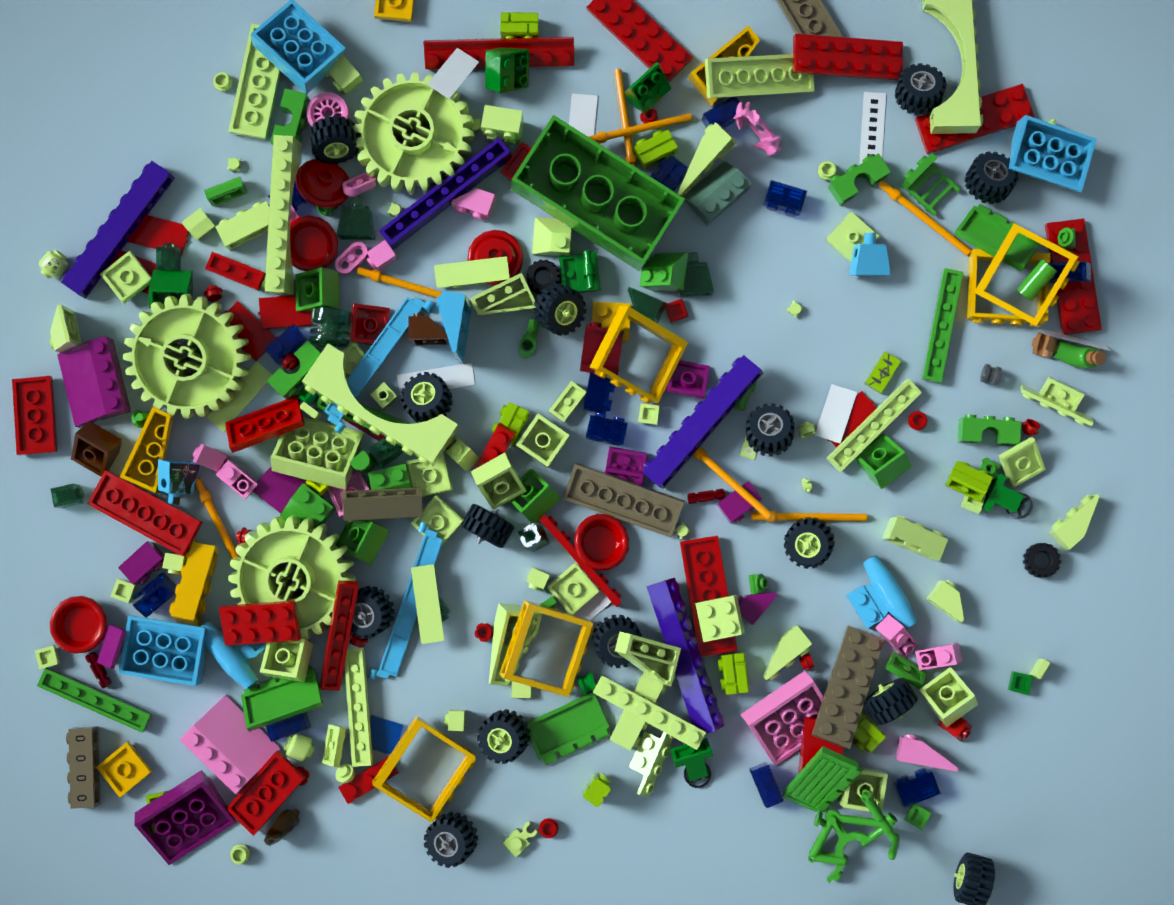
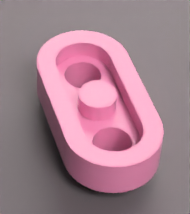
M367 173L355 176L343 182V193L349 197H356L360 193L373 189L377 185L376 176L370 178Z
M362 242L352 243L335 260L336 270L342 275L352 273L368 257L366 245ZM358 250H362L361 255H356ZM344 263L349 264L346 269L342 268Z

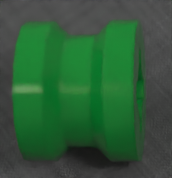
M592 672L588 673L587 676L577 677L583 695H586L591 690L594 691L596 683Z

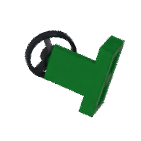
M996 474L995 479L992 480L985 494L986 498L981 510L991 512L994 504L1005 508L1007 513L1014 519H1023L1029 516L1033 510L1032 499L1025 493H1018L1003 486L1007 477L1002 474ZM1030 500L1028 512L1022 515L1021 511L1025 508V503ZM1009 511H1011V512H1013V513H1016V512H1017V513H1018V516L1012 515Z
M707 738L701 741L697 750L687 744L670 749L675 768L685 765L684 778L691 787L701 788L708 784L711 778V770L704 759L713 757V753ZM702 778H708L702 785L691 784L694 780L699 781Z

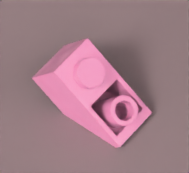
M476 188L453 199L451 204L456 212L464 215L469 213L475 219L483 221V219L489 220L496 197L495 194Z
M203 444L197 447L193 453V462L216 472L222 468L227 460L231 459V456Z
M227 460L216 474L217 477L244 499H247L258 485L248 473L230 460Z
M887 615L875 627L886 642L903 658H906L918 646L905 627L890 615Z
M959 642L915 651L919 671L956 665L963 661Z

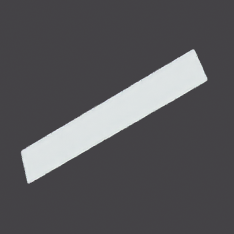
M1040 329L1045 335L1111 351L1103 344Z

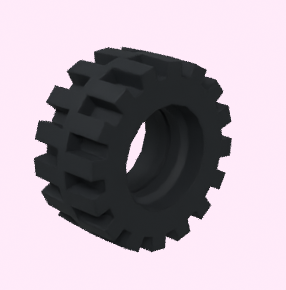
M540 259L528 267L529 269L526 273L527 283L536 294H542L541 290L544 288L548 289V285L554 286L555 283H560L559 269L552 261ZM540 270L549 271L551 274L550 282L545 285L539 284L535 279L537 272Z
M1037 543L1025 550L1026 553L1023 554L1024 560L1022 561L1025 564V570H1028L1030 575L1045 578L1054 575L1059 570V564H1061L1059 557L1061 555L1057 553L1058 550L1053 545ZM1039 552H1044L1048 555L1049 564L1046 568H1039L1035 564V556Z

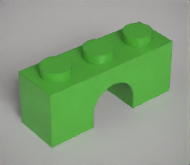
M284 89L280 107L283 112L292 114V120L285 126L275 124L270 141L272 145L274 135L293 136L302 143L301 132L306 127L307 119L305 117L307 106L310 102L308 95Z
M879 153L875 156L872 154L862 160V164L858 166L854 164L846 170L847 173L842 176L837 174L830 179L831 182L828 189L839 206L858 194L859 191L854 183L855 179L864 178L872 187L889 176L891 171Z
M306 341L294 353L300 360L299 370L294 374H287L283 369L279 368L267 382L285 399L292 398L298 392L297 388L303 383L302 380L321 353L309 341Z
M967 414L959 419L958 442L979 443L982 441L983 431L989 429L996 436V445L1016 446L1020 444L1021 421H1015L1013 417H1003V420H996L995 416H984V419L977 418V415Z

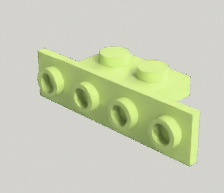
M1050 376L1040 392L1023 384L1021 385V393H1023L1022 395L1029 400L1036 399L1040 401L1042 406L1048 409L1052 407L1058 410L1057 412L1062 416L1068 417L1069 415L1075 418V421L1081 425H1093L1092 417L1076 410L1085 395L1084 392Z
M644 731L630 763V768L644 775L637 791L639 795L649 797L653 792L656 778L661 773L663 762L670 753V746L675 738L665 732L659 738Z

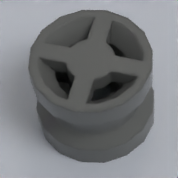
M985 364L980 381L983 383L990 382L996 386L1000 380L1002 368L998 366L994 368L990 364Z

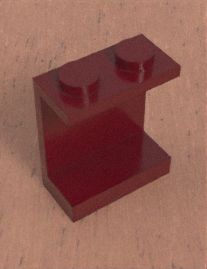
M590 321V325L586 324L580 371L595 373V370L591 369L590 365L609 327H602V323ZM621 329L603 365L604 368L616 375L619 372L624 329Z

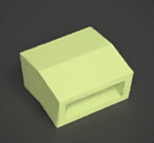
M201 208L181 222L196 241L215 228V225Z

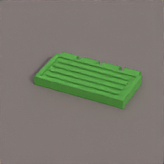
M979 204L978 207L973 206L956 229L954 235L995 257L1015 222L1011 221L1010 224H1007L1009 219L996 212L991 215L992 210L982 204ZM1019 233L1002 262L1022 272L1039 248L1040 243Z
M311 665L308 666L305 682L280 678L278 682L276 678L261 682V688H259L258 684H255L247 690L244 689L245 694L241 695L246 729L249 732L324 706L318 675L315 669L312 670Z
M593 692L528 721L526 726L530 728L531 733L528 736H531L530 741L539 760L543 759L545 765L558 760L556 755L558 751L562 758L576 752L573 745L577 743L579 750L593 744L592 735L595 736L597 741L610 736L607 728H610Z
M822 746L783 790L782 797L815 812H818V810L825 812L863 770L857 761Z

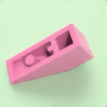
M905 733V737L899 736L896 760L958 772V767L923 741L917 739V735Z

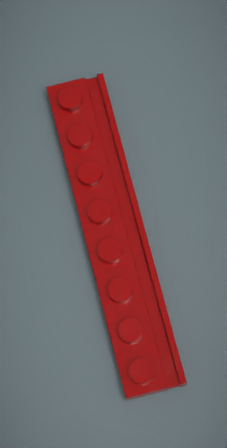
M574 37L423 41L425 69H440L456 48L479 61L475 68H486V50L495 48L528 49L529 67L575 66Z

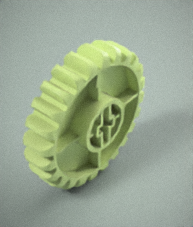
M413 72L410 80L406 81L401 73L397 74V83L395 84L388 78L384 79V89L380 90L375 86L370 89L374 98L372 100L363 98L361 103L365 111H356L354 115L359 123L353 126L358 135L355 142L357 144L356 148H359L358 161L362 166H367L366 172L370 178L378 177L377 180L381 187H387L391 183L394 193H400L403 187L406 186L408 194L411 196L415 195L417 187H421L423 193L426 194L430 191L431 184L435 186L440 185L443 178L455 175L453 169H458L465 164L462 157L467 158L472 155V149L469 144L475 141L474 132L470 130L474 126L473 118L467 115L469 112L466 102L460 101V94L457 90L448 99L427 84L433 78V75L428 74L424 81H421L419 74ZM424 124H426L427 126H429V127H430V130L424 128V127H423ZM397 138L403 140V144H400Z
M183 294L179 300L175 296H168L165 298L164 304L153 302L151 304L152 313L149 311H141L139 313V318L143 324L135 323L130 325V330L136 337L125 338L124 343L132 348V352L123 354V359L133 364V366L125 370V373L130 376L136 375L137 379L131 384V387L133 389L143 387L145 390L141 395L143 402L154 398L153 407L161 410L167 406V413L171 417L178 415L181 411L183 418L190 419L194 416L195 411L199 417H205L209 414L210 409L214 412L220 411L223 408L222 401L229 403L235 399L232 390L238 391L244 387L243 382L238 377L246 376L250 372L241 363L250 360L251 354L241 351L242 347L249 344V340L246 338L238 339L237 335L243 330V326L241 324L230 325L234 317L232 312L220 315V303L216 302L208 306L207 298L204 296H200L193 301L190 294ZM182 339L189 340L187 345L185 346L177 342H179ZM189 352L188 357H191L195 360L186 362L187 357L179 353ZM188 368L197 370L195 374L186 373Z
M296 515L288 517L286 522L279 516L274 518L271 524L268 522L259 524L257 532L250 531L245 535L246 543L237 545L235 550L239 557L232 559L230 566L238 571L228 576V581L237 584V587L230 591L231 597L241 598V602L237 605L295 600L301 639L308 640L313 632L321 635L326 631L327 625L330 626L338 580H356L355 575L346 572V570L354 565V562L351 559H343L342 556L348 551V547L346 545L340 547L335 545L339 539L337 533L329 537L325 535L327 532L326 524L323 523L314 529V521L310 517L303 520L300 524V520ZM289 562L286 569L280 566L282 563ZM295 571L294 576H290V575H289V574H291L292 572ZM291 579L295 581L293 584L289 586ZM299 587L305 590L303 593L296 594Z

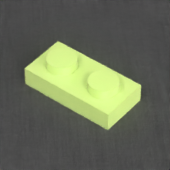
M571 381L549 412L564 423L587 392Z
M328 724L322 759L323 764L340 767L346 736L345 727Z

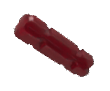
M716 489V491L698 492V494L689 493L687 495L688 503L693 504L697 503V501L700 503L724 499L725 491L724 489Z
M96 652L87 654L85 659L91 664L90 668L96 679H99L98 683L101 688L110 686L112 681L106 676L107 672L103 665L97 663L98 656Z

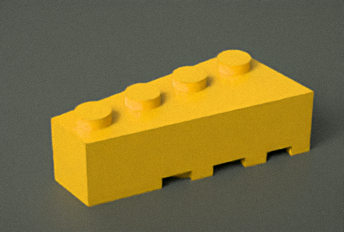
M748 25L708 59L747 57L754 50L760 39ZM704 61L690 73L688 79L710 107H712L718 98L707 99Z
M152 407L120 478L154 493H160L158 489V459L166 460L174 417H171L165 411Z
M193 542L186 554V558H188L186 565H183L181 569V582L177 584L175 589L176 599L175 602L171 603L169 611L171 617L177 623L199 627L203 624L199 620L202 612L205 613L207 606L205 605V595L210 593L211 580H209V576L213 577L219 553L216 546Z

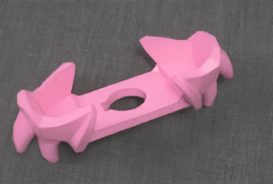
M740 102L736 109V115L733 117L736 119L738 129H742L743 122L747 123L760 138V142L754 144V147L765 151L767 156H773L780 152L782 147H779L781 137L776 136L768 128L756 110L750 111V102H747L744 106ZM756 125H760L764 131L757 129Z

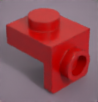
M959 718L948 727L942 721L938 723L939 727L960 742L963 739H967L971 734L972 726L963 718Z

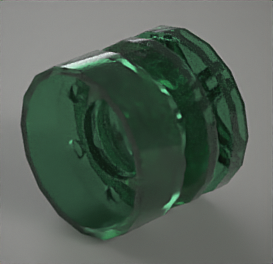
M313 308L311 310L310 322L319 327L310 329V333L315 336L309 337V343L321 347H326L327 344L335 348L348 347L350 341L345 338L350 337V333L342 330V328L351 326L352 313L334 308Z

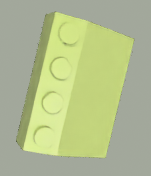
M303 417L305 426L280 435L271 455L272 471L346 490L354 469L349 463L358 455L364 432L344 428L341 434L334 430L336 425Z

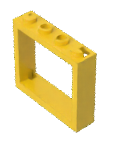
M1014 223L974 293L1035 326L1039 322L1043 324L1049 315L1046 312L1048 307H1053L1059 298L1056 295L1060 288L1064 290L1069 281L1066 278L1070 271L1074 272L1080 263L1077 261L1079 256ZM1019 233L1069 259L1035 317L985 291Z
M973 249L969 253L966 320H972L973 323L991 321V324L996 325L1010 322V325L1013 326L1029 323L1031 327H1040L1042 323L1039 322L1035 326L1017 315L975 313L976 293L974 291L976 290L977 261L992 262L994 257L981 249ZM1035 252L1027 264H1038L1041 259L1050 264V253ZM1049 283L1038 294L1037 313L1049 295Z
M620 305L590 368L595 370V375L604 379L605 377L611 379V384L626 388L625 392L633 396L637 394L642 402L658 404L688 342L633 308ZM626 319L671 344L648 393L603 367Z
M524 600L499 674L504 679L569 697L570 692L575 687L574 680L576 674L581 669L580 662L582 656L587 652L588 638L593 634V622L583 617ZM534 611L582 625L562 687L513 674Z
M416 715L374 778L373 786L433 823L435 818L438 819L442 815L444 804L452 800L455 794L453 791L456 786H461L466 776L464 774L466 771L473 768L476 755L475 752ZM421 727L466 755L430 810L385 782Z

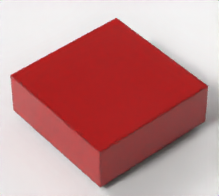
M682 299L664 305L670 324L688 317Z

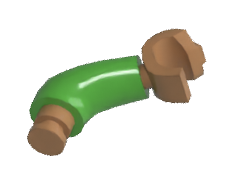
M1038 332L1032 341L1033 354L1046 358L1053 356L1064 363L1078 368H1094L1097 365L1104 364L1106 361V355L1103 351H1098L1094 347L1076 346Z

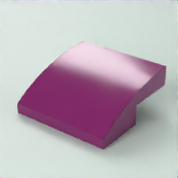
M609 446L605 473L642 486L644 475L642 472L644 471L647 452Z
M270 467L258 480V485L253 492L279 513H282L295 492L306 482L301 478L274 472Z

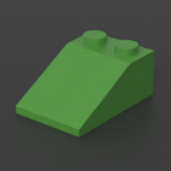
M303 483L289 500L280 517L286 522L288 517L296 515L300 520V524L303 520L310 517L314 521L313 528L316 529L321 524L326 523L336 508L324 497Z

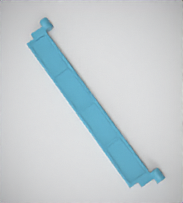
M409 297L404 300L347 378L349 389L355 399L359 397L409 328L408 316L420 313L423 308L429 312L434 305L431 300H428L426 303L417 297L414 300ZM331 403L324 412L329 415L327 420L336 425L334 430L341 434L346 426L340 421L345 415L337 410L336 405Z
M424 522L420 523L418 529L419 532L425 533L414 567L432 564L435 566L443 542L442 538L436 537L438 532L427 529L428 524ZM412 573L379 670L374 668L370 670L368 678L375 680L377 676L388 679L389 675L395 677L398 675L417 619Z

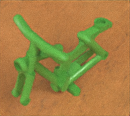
M868 789L862 791L861 800L875 819L841 815L834 809L826 812L825 820L822 818L823 813L821 811L815 816L813 825L816 827L821 825L823 827L809 851L808 861L811 863L821 862L837 865L827 877L826 881L829 883L832 880L837 882L842 876L843 872L841 870L848 862V856L843 853V850L850 841L859 840L861 841V846L866 847L882 834H886L891 841L888 858L890 860L896 858L900 836L897 829L892 827L898 820L892 813H888L886 816L883 815ZM842 823L878 828L870 834L863 831L847 833ZM833 828L839 837L835 853L820 851Z

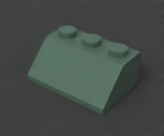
M724 161L683 198L708 226L746 193L752 183L738 168Z

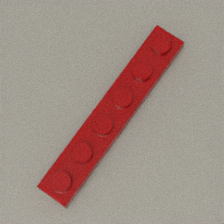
M546 515L539 520L609 600L616 607L622 603L620 600L621 594L615 588L611 590L607 586L609 581L602 573L598 575L593 568L585 565L578 557L575 546L573 547L569 542L571 538L564 530L560 532L556 528L558 523L552 516L547 517Z
M338 580L320 680V690L340 691L359 589L357 581Z

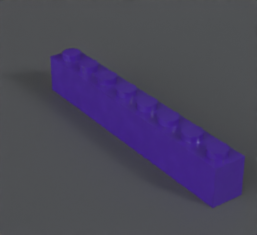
M498 137L454 172L455 175L452 177L448 176L442 181V184L431 189L381 228L379 232L394 250L451 206L453 199L469 192L505 164L511 157L510 150Z
M153 161L146 164L140 177L131 184L129 192L121 197L120 204L110 212L105 224L98 228L94 239L87 243L85 251L75 259L73 267L66 271L61 283L86 299L101 279L100 273L108 268L120 250L125 247L131 235L146 215L151 212L175 178Z
M745 355L741 358L738 357L733 362V368L720 377V383L708 391V397L695 406V412L682 421V427L670 435V441L666 445H662L656 452L657 456L645 464L642 473L661 489L665 488L763 374V371Z
M674 577L647 586L665 644L681 648L675 674L692 725L706 733L714 732L724 727L723 716L719 711L717 698L713 693L711 680L707 675L704 666L705 662L701 657L698 641L694 636L692 623L688 618L686 605L680 594L679 584Z

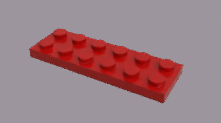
M593 0L586 7L587 11L648 69L656 62L659 63L668 83L693 58L633 0Z
M795 34L793 36V73L898 81L901 72H903V42L807 34Z
M1016 85L982 96L980 115H983V124L976 133L931 134L930 113L916 117L915 122L926 154L1015 127L1017 121L1025 115L1035 118L1024 85Z
M1085 219L1046 223L1047 240L1078 255L1077 261L1080 262L1074 272L1070 271L1066 278L1069 281L1064 290L1060 288L1056 294L1059 296L1057 307L1061 333L1071 335L1102 330ZM1063 228L1075 229L1074 249H1068L1059 245L1057 237ZM1048 248L1051 266L1058 270L1053 277L1055 284L1069 259Z
M107 470L104 471L87 503L89 506L184 557L203 524L202 521Z
M718 535L681 541L680 548L695 638L698 641L701 657L738 651L735 636L703 642L695 604L728 596Z

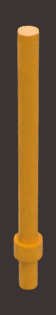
M616 69L614 73L623 129L630 127L622 70ZM631 135L624 136L625 161L635 166L637 160L636 155L633 153Z
M688 113L606 133L601 131L597 132L596 135L588 137L601 144L609 139L692 121V116Z
M884 180L878 184L881 189L889 194L888 197L902 204L966 256L971 252L969 247L901 195V191L896 187L894 189Z
M361 267L357 270L358 275L371 278V281L385 282L435 298L438 295L441 296L442 293L438 290L384 275L378 270L371 271Z
M702 447L695 451L693 455L699 461L702 460L767 520L772 517L773 514L706 455L707 452Z
M200 478L196 479L195 486L200 494L198 497L201 503L204 502L231 558L239 557L211 501L212 496L210 492L206 491Z
M770 511L773 515L767 520L761 513L751 512V520H766V522H775V520L798 521L806 517H811V519L819 518L818 521H867V514L775 513V511Z

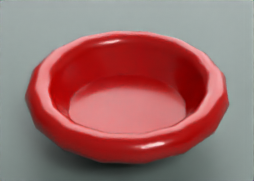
M312 159L299 167L295 178L296 188L300 195L310 204L320 208H333L342 205L349 197L343 193L342 184L350 178L338 164H327V162L323 163L320 160Z
M310 215L297 217L290 222L292 266L301 271H310L329 266L337 255L339 244L336 232L331 225L320 217Z
M491 230L483 232L474 239L469 247L467 260L507 257L509 277L512 278L522 268L524 255L521 245L514 236L505 231ZM506 280L491 281L484 283L490 285H498Z
M595 514L587 517L579 524L575 533L574 546L578 557L585 565L595 570L607 571L616 568L625 560L629 550V536L626 528L618 519L608 514Z
M74 596L60 602L54 609L50 619V634L54 642L64 651L74 654L87 653L96 648L104 639L108 628L107 616L102 606L94 599L85 596Z

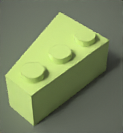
M522 273L470 298L478 316L536 309L534 306L536 301Z
M898 515L890 518L882 538L887 542L934 561H940L948 541L947 538L943 537V533L935 530L929 531L925 529L924 525L914 524Z
M619 632L615 652L658 683L672 686L681 648Z

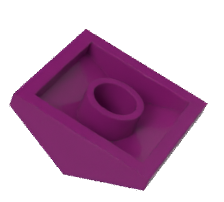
M679 360L667 385L666 392L704 399L710 366Z
M109 625L97 663L110 669L115 667L126 631L120 625Z

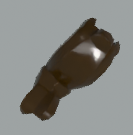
M287 809L282 812L267 831L264 838L265 844L272 846L292 831L300 822L298 817L300 811L298 809Z

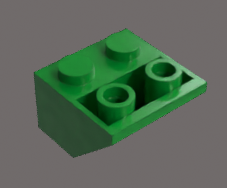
M495 48L486 50L485 88L503 93L528 87V49Z
M656 62L624 93L630 104L645 114L671 90V87L659 63Z
M153 270L149 286V308H151L153 302L164 304L165 298L168 296H175L179 300L183 294H190L193 298V271Z

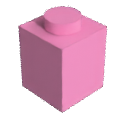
M386 240L366 252L370 257L367 261L373 269L377 267L379 271H382L398 260Z

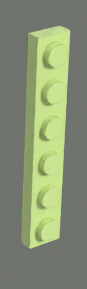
M906 379L826 459L838 472H842L922 392L910 379Z
M364 647L347 649L345 679L352 767L373 765L365 650Z
M603 675L593 691L599 697L696 750L706 734L702 729Z

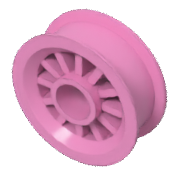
M320 93L313 97L307 106V119L312 127L314 122H318L321 118L324 119V115L327 112H333L331 117L336 115L350 119V111L345 101L335 93Z

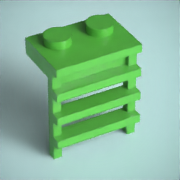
M931 153L928 157L924 155L917 162L919 166L915 170L911 168L905 174V181L900 187L908 191L909 195L913 196L918 204H921L927 212L929 211L935 216L937 212L932 207L951 188L957 193L960 191V188L934 164L937 157ZM936 172L940 178L920 197L916 191ZM943 180L949 184L930 205L924 201Z

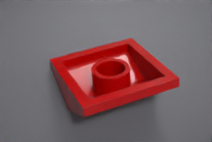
M353 303L350 342L372 345L389 322L390 308Z

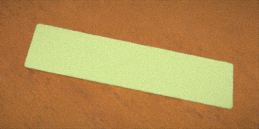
M507 257L434 265L437 288L510 279Z
M256 361L249 369V374L240 379L244 384L243 389L238 391L232 390L235 399L229 403L222 401L223 408L218 412L212 410L207 416L222 431L226 430L225 422L235 419L272 376L259 362Z
M434 565L412 567L411 573L421 643L444 641Z

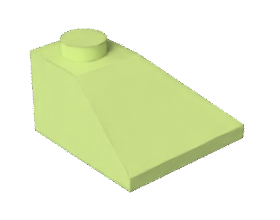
M535 217L532 255L555 257L570 255L572 228L555 218Z
M58 305L50 331V345L54 351L61 353L82 344L75 312L63 305Z

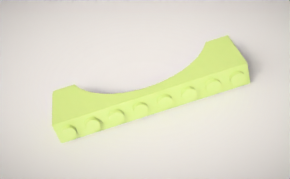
M922 0L923 12L937 18L951 32L959 47L962 60V73L957 90L947 101L934 108L930 114L931 134L976 133L983 124V115H980L982 98L979 97L978 93L981 83L980 79H977L979 62L976 61L978 44H975L977 28L973 23L976 14L975 9H972L974 0Z
M274 135L265 291L279 295H294L295 276L290 250V216L295 178L302 162L303 144L293 136Z
M327 344L302 380L305 386L304 389L312 395L317 393L321 396L320 399L328 405L333 403L342 414L347 415L349 413L358 424L363 425L365 423L374 434L378 436L379 434L386 437L385 440L394 446L396 444L403 447L401 450L410 456L412 454L419 457L418 461L425 466L430 464L434 467L458 431V424L442 414L431 420L414 424L394 423L371 414L359 404L349 389L346 377L347 358L345 354L332 345Z

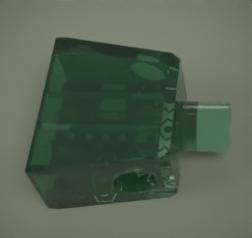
M362 196L352 197L351 206H342L337 236L340 240H376L372 211L369 206H363Z
M697 252L688 253L684 290L677 291L676 297L713 295L714 289L707 262H699Z

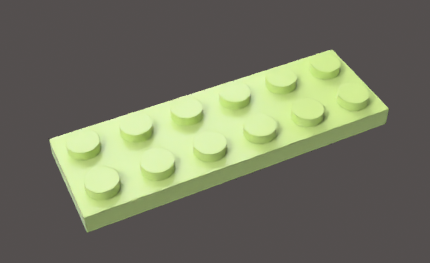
M251 24L228 132L230 134L267 140L281 71L253 46L251 33L260 25Z
M793 54L705 59L707 99L814 92V75L793 73Z

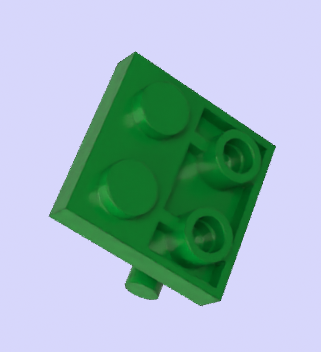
M585 250L583 254L559 256L562 284L579 293L601 291L596 252L591 253V250Z

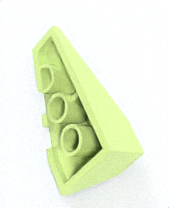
M718 123L710 124L705 129V135L701 139L679 188L678 194L684 197L701 180L702 177L700 175L709 172L715 164L714 161L716 159L721 160L738 142Z
M498 603L494 621L489 684L508 685L510 680L504 679L499 673L522 606ZM534 611L513 674H515L519 667L518 663L524 653H527L528 645L532 638H535L538 633L542 614Z

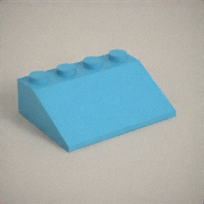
M294 0L287 2L251 33L253 46L306 95L323 80L346 50L336 38Z
M1025 115L1017 121L1009 169L1081 193L1097 139Z
M442 290L441 296L438 295L436 307H438L452 352L458 362L463 364L472 307L466 294Z
M128 615L118 674L191 686L201 684L205 666L206 628Z

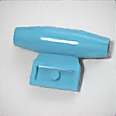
M877 555L863 562L872 585H863L846 596L866 628L868 629L883 620L888 612L905 629L917 623L918 621L907 596L885 564Z
M210 621L202 624L200 627L206 628L205 646L209 653L225 672L245 690L253 686L258 681V678L247 659L257 657L265 650L267 643L225 645L224 635L221 630Z

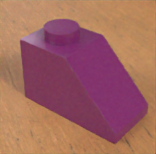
M772 592L740 596L738 603L741 617L753 625L777 597V594Z

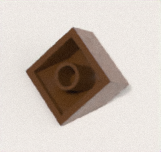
M414 313L413 316H408L409 340L413 345H450L447 334L429 316H425V313Z
M89 421L75 433L71 460L102 477L104 471H109L118 456L122 439Z

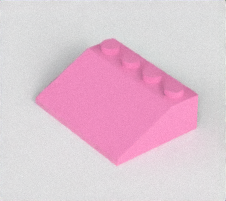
M803 671L740 714L774 766L801 749L804 717L817 718L823 695L812 678Z
M227 695L215 704L180 739L234 794L241 792L276 751L282 749L261 728L249 732L246 729L244 711Z

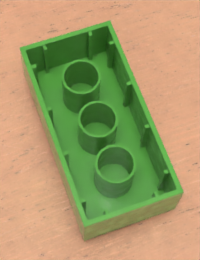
M555 115L551 117L511 181V190L637 271L641 270L685 198Z

